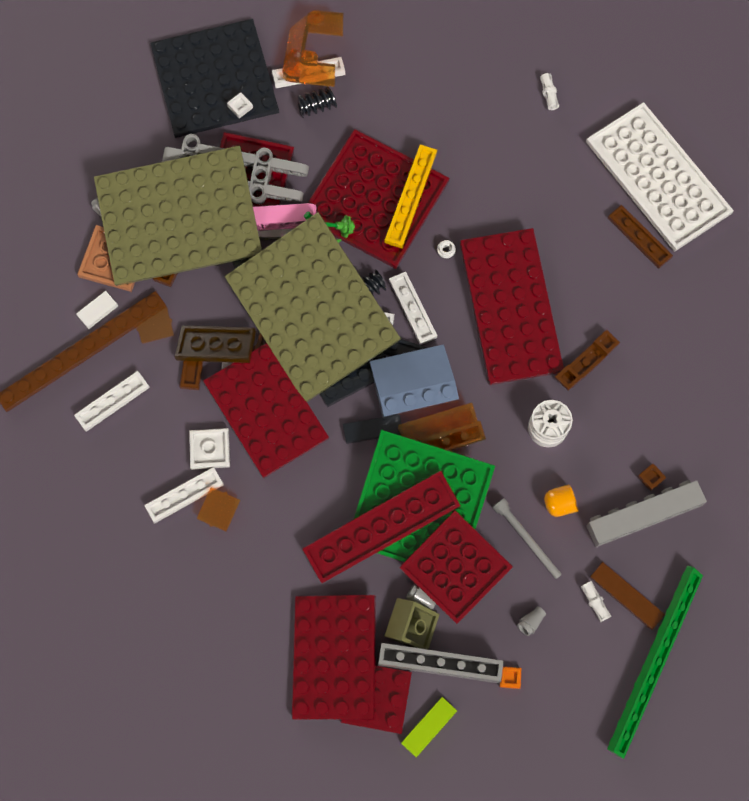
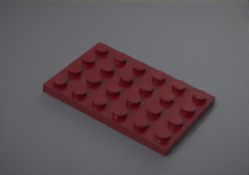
M267 343L252 352L250 363L234 362L203 380L263 479L329 439V436L307 401L295 388Z
M375 595L296 596L293 720H375Z

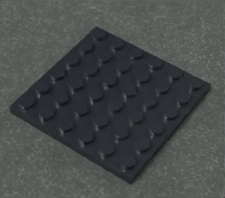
M253 19L150 43L175 138L279 113ZM239 93H242L253 105V108L241 118H238L227 106V102Z

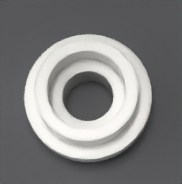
M449 240L440 242L437 247V252L442 258H451L456 251L454 243ZM448 248L450 251L444 252L443 249Z

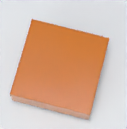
M503 667L500 688L521 689V668Z

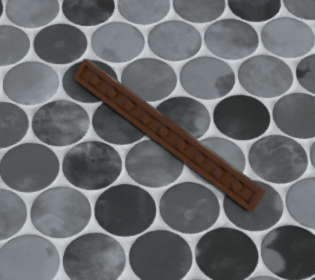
M154 291L0 392V404L6 412L10 411L167 308L166 304L158 293Z

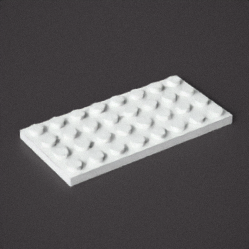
M644 102L586 139L588 146L674 252L731 215L734 211Z

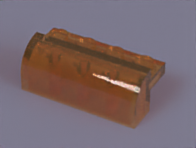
M472 403L398 425L401 436L448 451L486 440L481 421L477 420Z

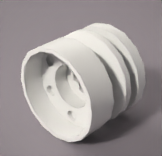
M547 400L538 404L528 424V431L532 440L538 445L547 448L555 447L562 443L572 426L573 419L570 410L565 404L556 400Z

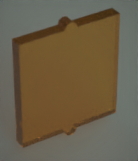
M167 307L138 325L136 330L140 334L142 344L174 336L171 324L173 321L169 317Z
M210 487L197 519L210 524V527L214 526L227 532L240 500L228 495L227 492L223 493Z

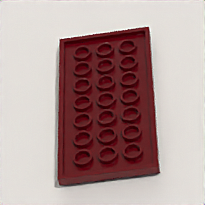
M530 228L461 240L460 246L489 385L561 372L564 367L534 229Z

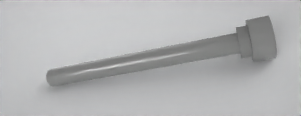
M504 498L493 507L495 512L505 516L555 579L561 576V572L511 513L507 500Z

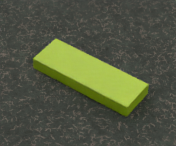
M442 697L401 744L417 757L457 710Z

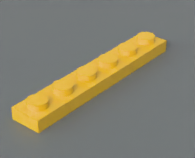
M424 145L419 146L386 235V244L403 248L437 154L436 149Z

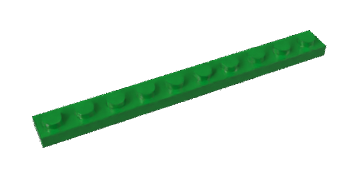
M687 566L681 576L678 588L674 592L671 604L658 629L654 643L650 647V652L634 684L630 698L626 702V707L618 721L613 737L610 739L607 750L624 759L702 580L703 575L694 567Z

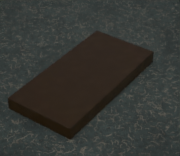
M182 325L174 357L176 361L250 363L256 329L253 327Z

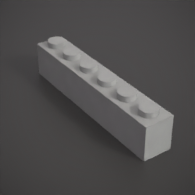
M684 481L676 489L672 487L666 488L658 496L651 494L644 497V501L640 503L633 501L626 504V508L622 510L615 508L608 511L609 515L604 517L597 515L590 518L591 522L586 527L595 547L703 506L707 501L698 481Z
M381 643L378 666L500 683L503 661Z

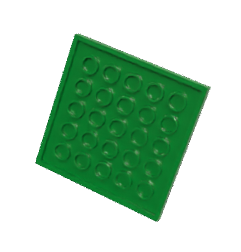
M381 430L354 519L437 472L442 471L461 506L377 552L378 554L405 562L455 510L476 529L495 465Z

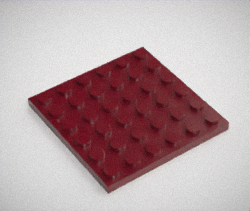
M354 129L308 203L316 205V213H319L325 222H341L345 215L350 216L351 221L355 225L353 233L348 234V237L344 238L341 236L339 229L328 226L334 237L396 269L447 186L450 178L431 169L403 248L386 244L385 238L414 159Z

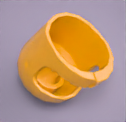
M569 484L551 489L545 494L544 501L550 515L560 517L579 511L573 490Z

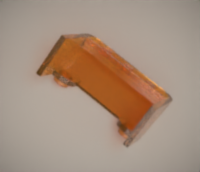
M314 10L290 28L282 69L284 80L293 83L335 87V64L318 63V55L314 51L305 50L308 33L343 36L344 13Z

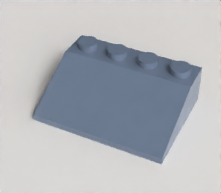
M444 344L370 361L382 417L459 399Z

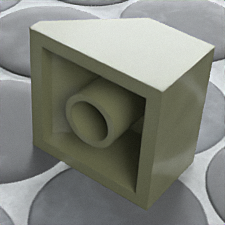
M397 598L385 637L409 647L428 650L440 614L415 601Z

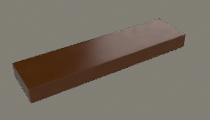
M622 205L608 216V219L658 269L673 257Z
M604 562L589 577L649 629L653 630L665 614Z

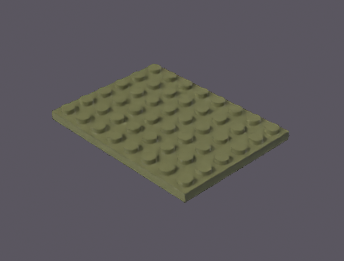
M240 146L94 177L116 286L251 258L262 251Z
M319 213L307 219L225 276L293 385L307 402L401 340V337Z

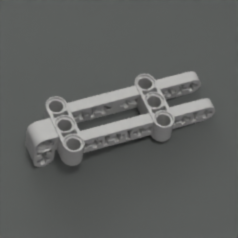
M189 134L183 140L182 149L165 147L162 162L225 148L201 144L197 135ZM190 142H197L195 147H188ZM267 148L259 149L256 154L242 152L244 166L253 167L251 181H248L253 203L261 204L266 198L302 203L303 192L269 185L272 171L307 177L308 165L273 158L272 152ZM264 155L270 157L266 162L260 160ZM259 173L266 174V177L262 180L256 178ZM257 190L262 191L260 197H254L253 193Z

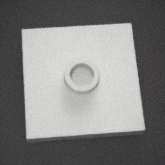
M228 428L189 430L191 470L230 467Z

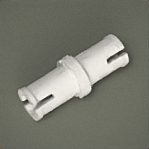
M545 73L540 76L543 86L542 93L546 98L548 110H555L559 108L556 97L557 89L553 85L551 74Z
M590 581L581 586L589 601L588 605L593 608L599 621L602 622L610 618L611 615L603 602L604 599L602 596L600 597L593 582Z

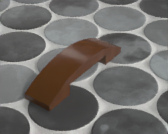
M608 330L604 331L591 346L570 365H567L559 372L555 379L569 391L596 368L620 342Z

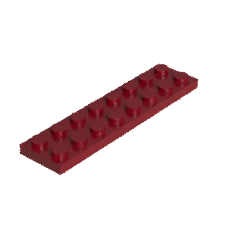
M439 471L309 544L302 550L322 584L461 505L442 471Z

